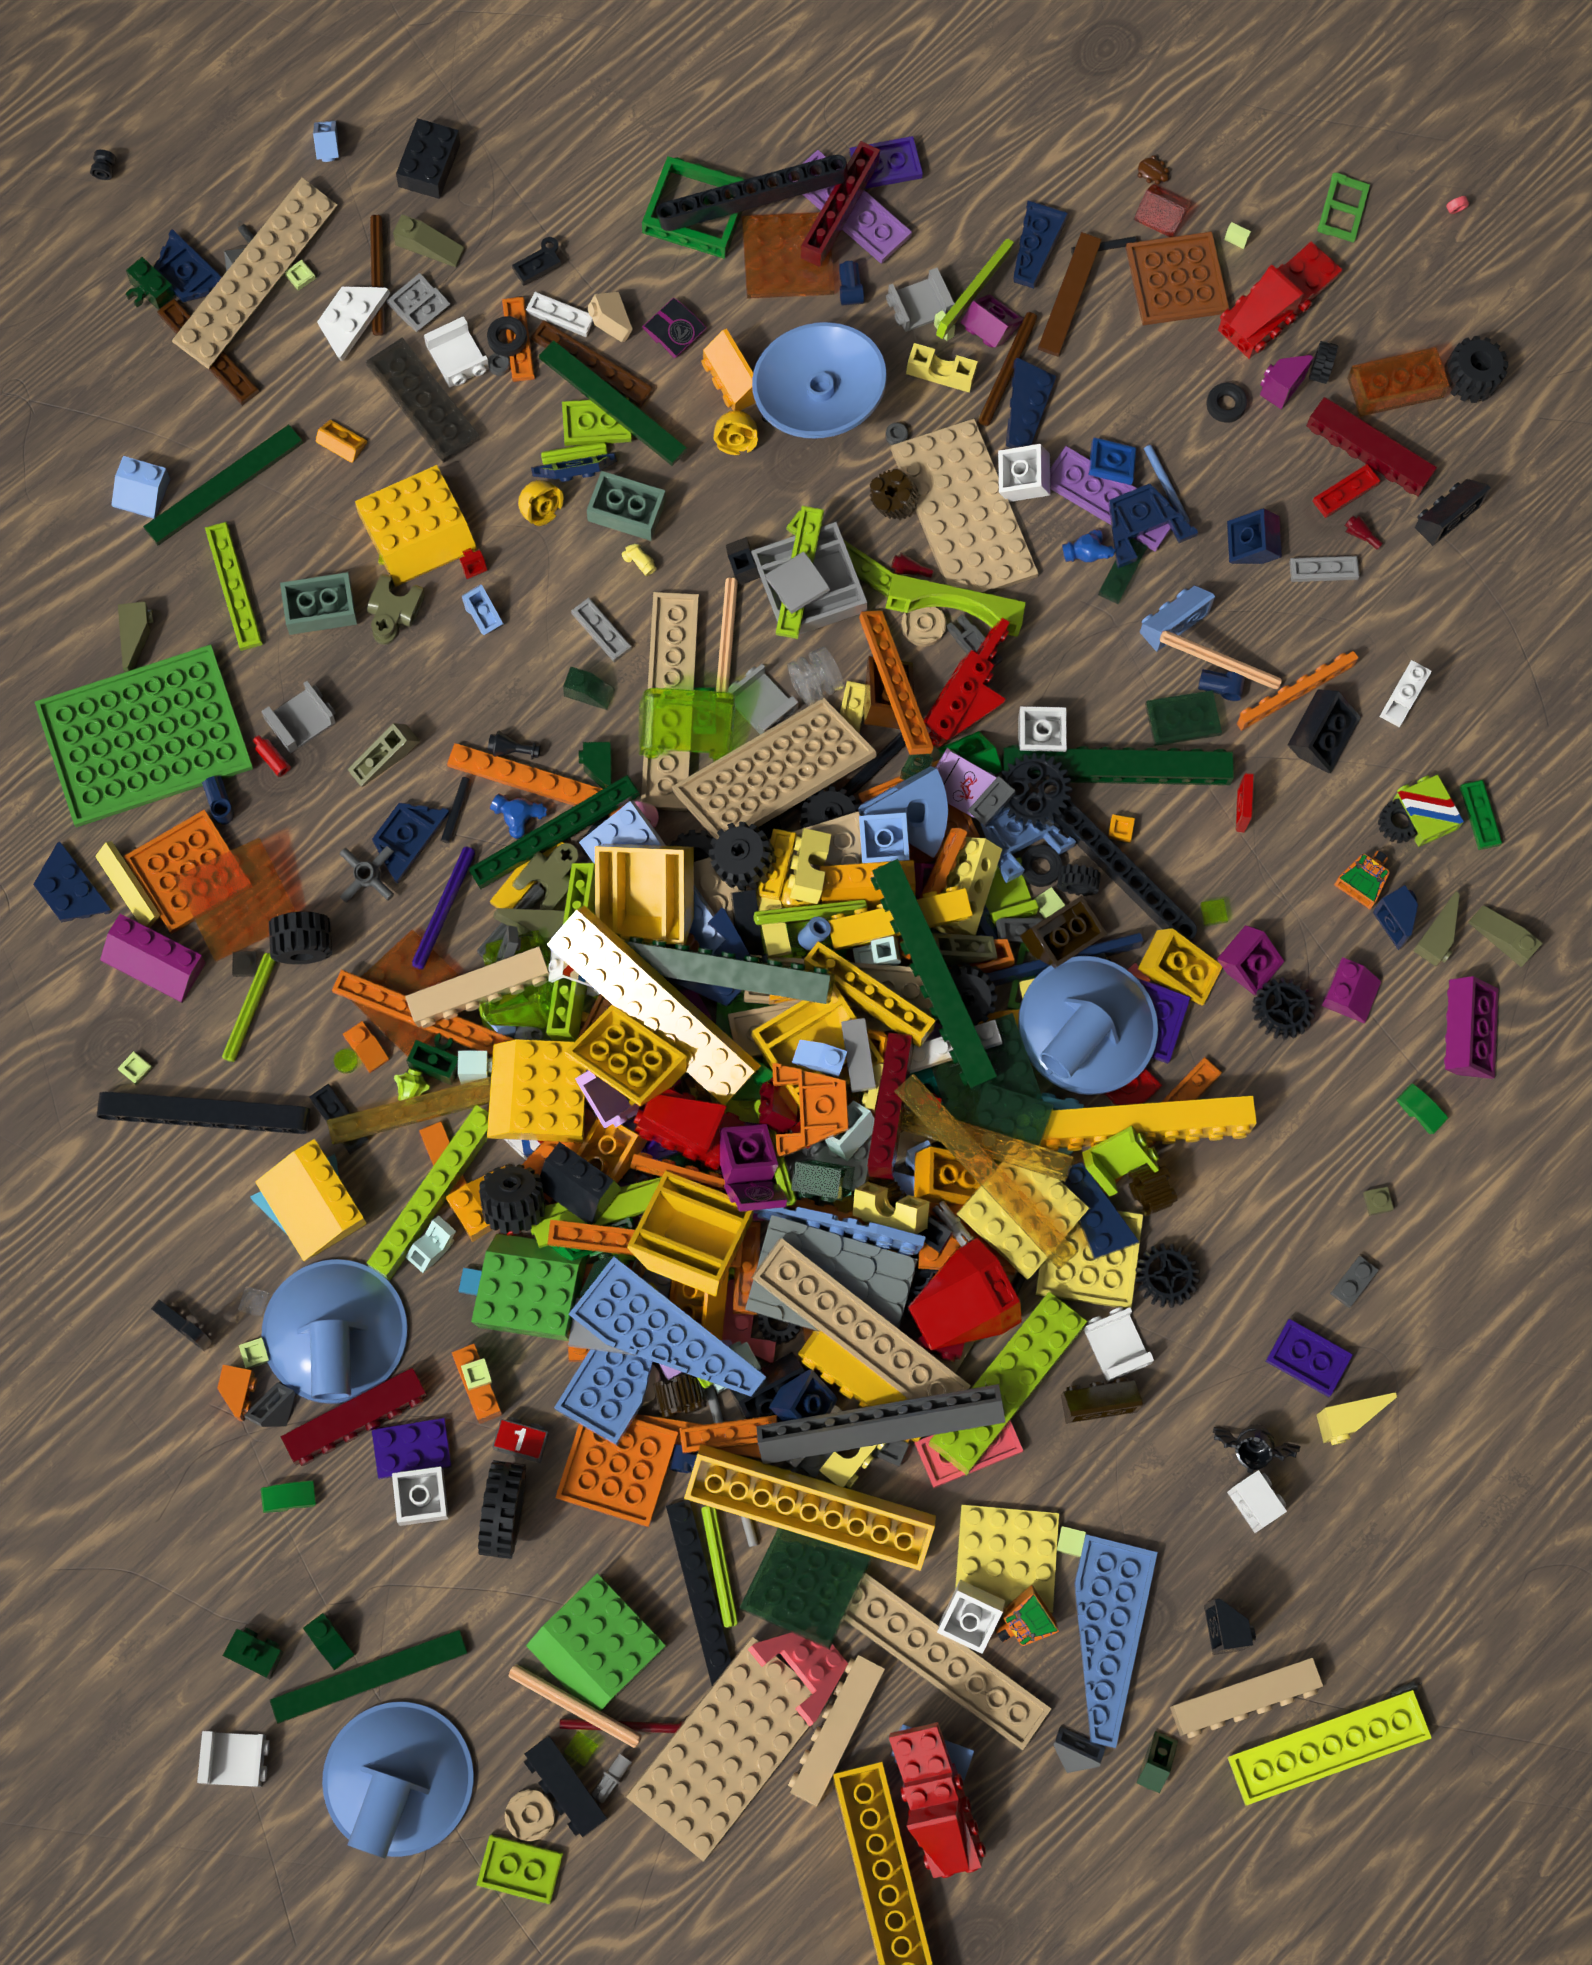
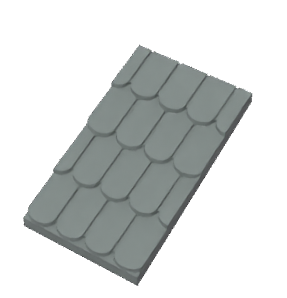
M771 1215L756 1270L777 1241L782 1238L896 1328L900 1329L918 1259ZM753 1280L745 1310L819 1331Z

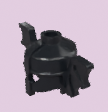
M1261 1424L1251 1425L1243 1429L1238 1438H1235L1230 1430L1218 1427L1213 1428V1433H1215L1214 1440L1221 1441L1224 1444V1448H1236L1235 1452L1239 1462L1247 1468L1248 1473L1252 1474L1254 1470L1265 1467L1272 1460V1457H1277L1281 1461H1284L1289 1456L1296 1458L1297 1452H1300L1301 1448L1299 1445L1284 1443L1279 1447H1275L1274 1437Z

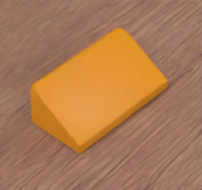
M332 420L321 426L316 436L318 444L349 462H353L367 444V440Z

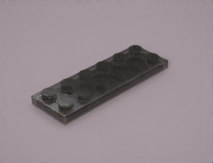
M400 338L366 361L368 368L443 463L480 439L476 430L403 338Z

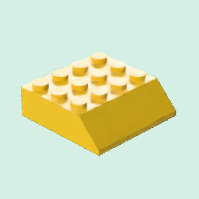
M437 465L355 501L357 512L395 587L463 557L462 551L471 548L473 552L477 551L466 520Z
M609 843L595 846V915L614 933L621 934V938L629 939L630 936L643 937V942L652 943L653 940L666 941L667 944H686L694 919V847Z
M833 983L830 1003L823 1004L802 1000L754 1029L751 1037L772 1070V1063H778L783 1066L828 1076L792 1063L799 1040L825 1043L845 1050L841 1021L855 1020L857 1018ZM868 1037L872 1067L879 1063L883 1064V1058ZM845 1057L837 1079L845 1080L847 1088H849L851 1084L847 1058ZM785 1085L798 1104L797 1110L800 1113L799 1085Z
M515 1039L494 1044L487 1138L583 1143L586 1097L575 1078L588 1070L565 1054V1051L574 1042Z
M665 1171L627 1248L648 1270L717 1296L752 1222L754 1210L739 1212L736 1203H731L727 1194Z

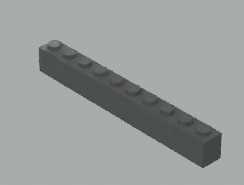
M999 1384L760 1425L756 1426L762 1463L768 1464L1005 1423L1000 1388Z

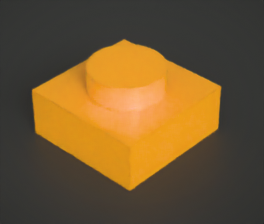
M1112 814L1108 838L1130 843L1135 818Z

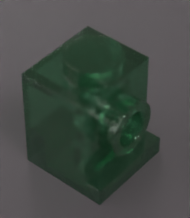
M931 754L909 755L901 770L900 779L906 780L932 766L933 758L930 757ZM914 762H918V763H920V764H922V765H921V766H917V765L914 764Z

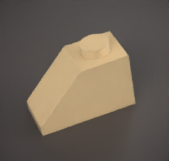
M619 292L594 295L588 305V313L592 317L595 326L620 342H625L633 329Z

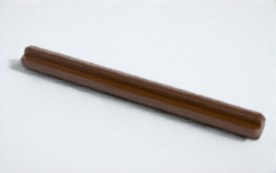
M378 214L370 217L371 287L384 288L383 219ZM384 303L372 319V331L375 336L385 334Z
M1032 312L1026 313L979 416L978 422L981 425H990L1015 369L1013 368L1014 360L1020 358L1037 320V315Z

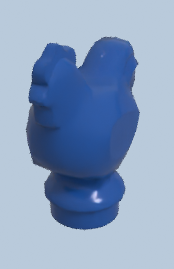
M1092 530L1088 534L1080 536L1073 544L1069 541L1066 544H1062L1065 562H1074L1075 559H1080L1083 562H1094L1103 558L1108 559L1114 556L1116 550L1112 546L1101 545L1103 534L1100 530Z
M500 793L495 796L490 805V809L495 814L502 813L504 815L505 823L509 827V833L515 839L523 837L525 834V824L531 817H538L541 820L547 816V808L543 807L542 803H531L524 798L508 801V797Z

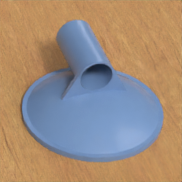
M828 322L807 324L782 334L764 350L753 372V395L763 417L777 429L802 438L832 437L855 428L875 411L886 388V366L876 344L857 329L843 324Z
M1078 956L1070 958L1057 968H1053L1050 965L1029 985L1019 1010V1034L1027 1057L1037 1071L1047 1080L1071 1092L1096 1095L1122 1088L1144 1070L1156 1046L1158 1034L1157 1016L1148 992L1139 980L1125 968L1099 957Z
M339 1259L324 1260L310 1264L289 1276L271 1297L262 1323V1338L269 1358L267 1362L276 1377L286 1387L294 1390L295 1394L305 1399L325 1404L345 1403L387 1381L402 1359L408 1333L404 1306L398 1293L389 1281L366 1265Z
M391 1702L374 1706L358 1714L336 1736L324 1763L323 1795L333 1822L342 1834L349 1839L348 1846L385 1859L387 1856H409L421 1853L439 1844L457 1827L470 1803L474 1784V1771L471 1754L464 1738L447 1718L435 1710L420 1704Z

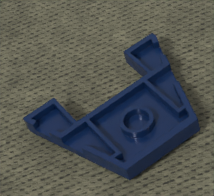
M1150 483L1109 500L1108 505L1118 568L1137 561V555L1129 540L1166 524L1170 525L1178 543L1198 535L1197 529L1194 526L1191 527L1185 521V518L1180 513H1177Z
M721 908L708 922L725 939L713 954L721 955L722 951L736 953L735 957L744 959L745 955L750 954L725 909ZM664 977L667 981L698 993L726 1007L743 991Z

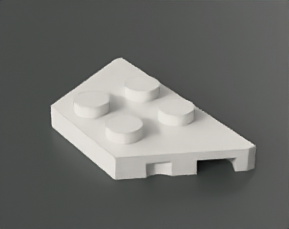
M341 287L317 321L337 357L342 362L390 295L387 288Z

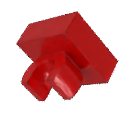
M471 548L462 551L464 556L459 558L466 579L488 571L480 550L473 552Z

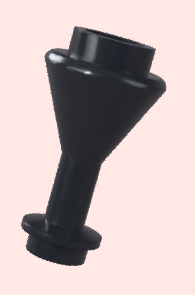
M497 731L496 735H490L488 752H492L494 757L518 752L531 755V760L539 758L541 745L535 741L533 746L517 743L501 731Z

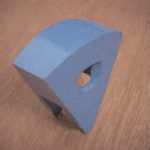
M930 766L861 804L858 811L863 816L906 813L908 843L934 858L941 846L947 827L948 802L946 790L937 768Z

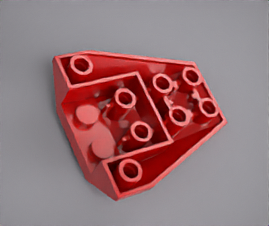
M974 1238L956 1249L908 1306L930 1350L1002 1335L1022 1322L1020 1300L999 1260L978 1238Z

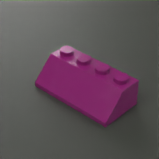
M119 914L109 930L100 958L101 962L181 1003L206 964L202 955L122 914Z
M1474 976L1449 980V988L1447 990L1448 1011L1446 1013L1447 1033L1445 1035L1446 1055L1444 1057L1445 1070L1460 1076L1492 1079L1495 1078L1499 989Z

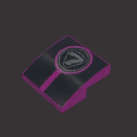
M674 297L642 326L656 343L660 342L673 358L677 357L706 329L703 323Z
M774 1180L724 1185L730 1202L736 1203L739 1212L786 1207L787 1199L785 1194Z

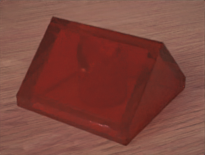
M1152 184L1146 190L1134 220L1168 237H1174L1192 202Z

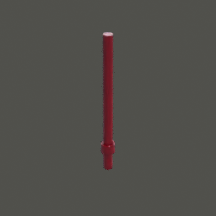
M560 1719V1729L601 1730L584 1719ZM680 1721V1723L618 1722L636 1732L676 1733L684 1721Z

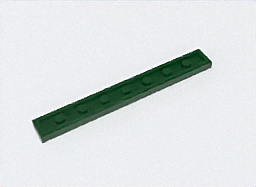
M554 340L539 354V359L671 466L687 452L686 446Z
M288 424L144 525V530L157 546L302 445V439Z
M626 775L470 867L469 871L481 890L530 861L538 851L541 853L547 851L637 798L640 794L630 777Z
M457 1630L270 1699L276 1722L280 1724L467 1655L468 1653L461 1632Z

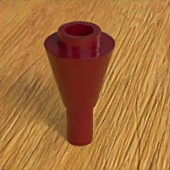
M1353 515L1344 525L1347 527L1346 533L1367 541L1376 550L1383 544L1372 534V531L1360 515L1357 517Z
M900 552L899 556H894L891 564L895 574H919L931 578L933 574V569L921 566L902 552Z

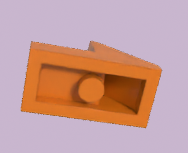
M363 1021L343 1033L344 1038L369 1073L389 1061L379 1042L370 1033Z

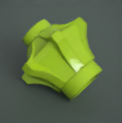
M409 1068L408 1072L394 1076L398 1086L399 1101L415 1105L421 1094L430 1089L431 1085L425 1082L422 1077V1071Z

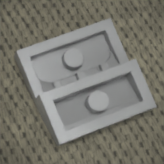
M421 273L416 275L386 301L397 315L416 332L421 330L450 305L436 287L433 288Z
M804 552L765 575L767 581L777 592L781 602L791 614L830 591L825 580Z

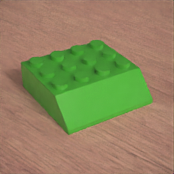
M496 1234L486 1250L471 1322L478 1328L569 1341L573 1318L568 1314L574 1308L576 1298H580L588 1255L571 1261L562 1257L549 1245L539 1248L536 1239Z
M598 1574L590 1579L556 1612L526 1645L574 1697L599 1711H602L666 1648V1645Z

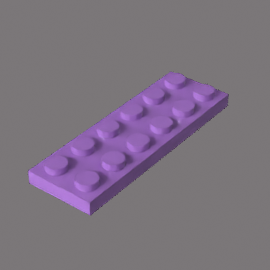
M817 150L804 163L825 158L826 156ZM835 186L802 195L821 211ZM865 190L842 228L845 233L881 264L912 236V232Z
M1065 446L1050 468V489L1111 525L1109 500L1137 488L1132 485L1088 475L1090 460ZM1166 524L1133 539L1156 552L1171 530L1169 524Z

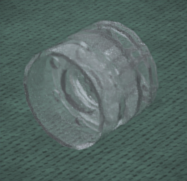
M824 646L808 653L809 663L805 658L799 657L797 658V663L791 661L787 664L792 685L808 706L814 704L815 699L818 701L823 699L822 689L828 695H831L844 688L840 670L832 655Z

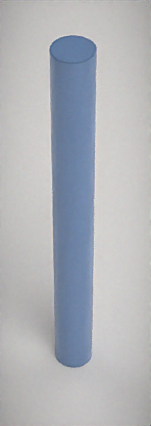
M1152 445L1146 446L1144 451L1174 510L1180 513L1187 523L1190 522Z

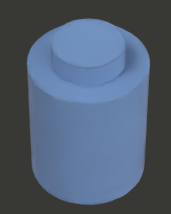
M822 917L812 918L798 934L800 945L806 950H811L818 941L822 943L831 932L830 924Z

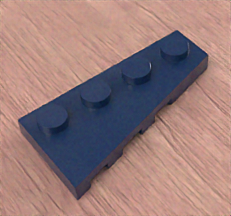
M1016 358L1013 367L1015 370L1014 377L1012 378L1011 410L1006 437V446L1009 448L1030 446L1032 444L1056 378L1055 375Z
M1082 1162L1059 1170L1063 1184L1089 1207L1079 1220V1224L1094 1260L1139 1244V1240Z

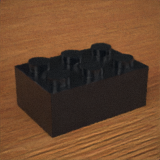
M417 118L396 172L398 187L440 199L461 144L459 130Z

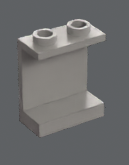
M938 268L929 270L928 279L896 290L894 285L890 284L888 294L886 295L889 307H893L896 312V322L899 326L902 325L904 332L934 322L935 314L942 310L947 314L954 305Z
M763 664L757 668L755 666L746 673L745 678L740 682L738 680L735 681L728 688V701L760 735L798 711V701L793 696L789 699L765 674V666Z
M308 681L303 683L305 687L303 692L275 711H272L269 706L261 711L265 721L290 754L336 723L333 716L336 714L334 709L328 702L324 704L321 700L323 696L316 685L312 687Z

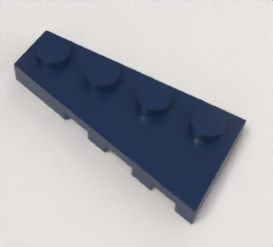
M1027 201V210L1024 217L1023 232L1013 279L1014 283L1034 289L1068 219V213Z

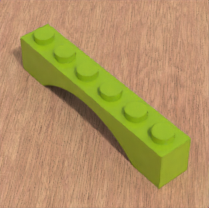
M893 574L885 608L904 613L926 607L954 608L978 617L991 628L1003 617L1010 622L1006 628L1009 631L1008 635L1018 637L1023 622L1025 602L976 592L970 589L957 588L947 584L911 578L905 575Z

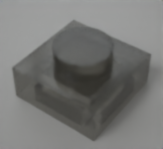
M256 951L233 952V977H254L256 975L258 955Z

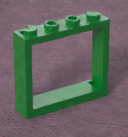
M667 156L642 221V233L725 259L743 211L730 215L722 239L685 227L673 231H665L661 228L659 219L653 218L670 172L717 187L746 179L727 175L720 170L714 171L705 168L701 164L688 163L678 157L672 158Z

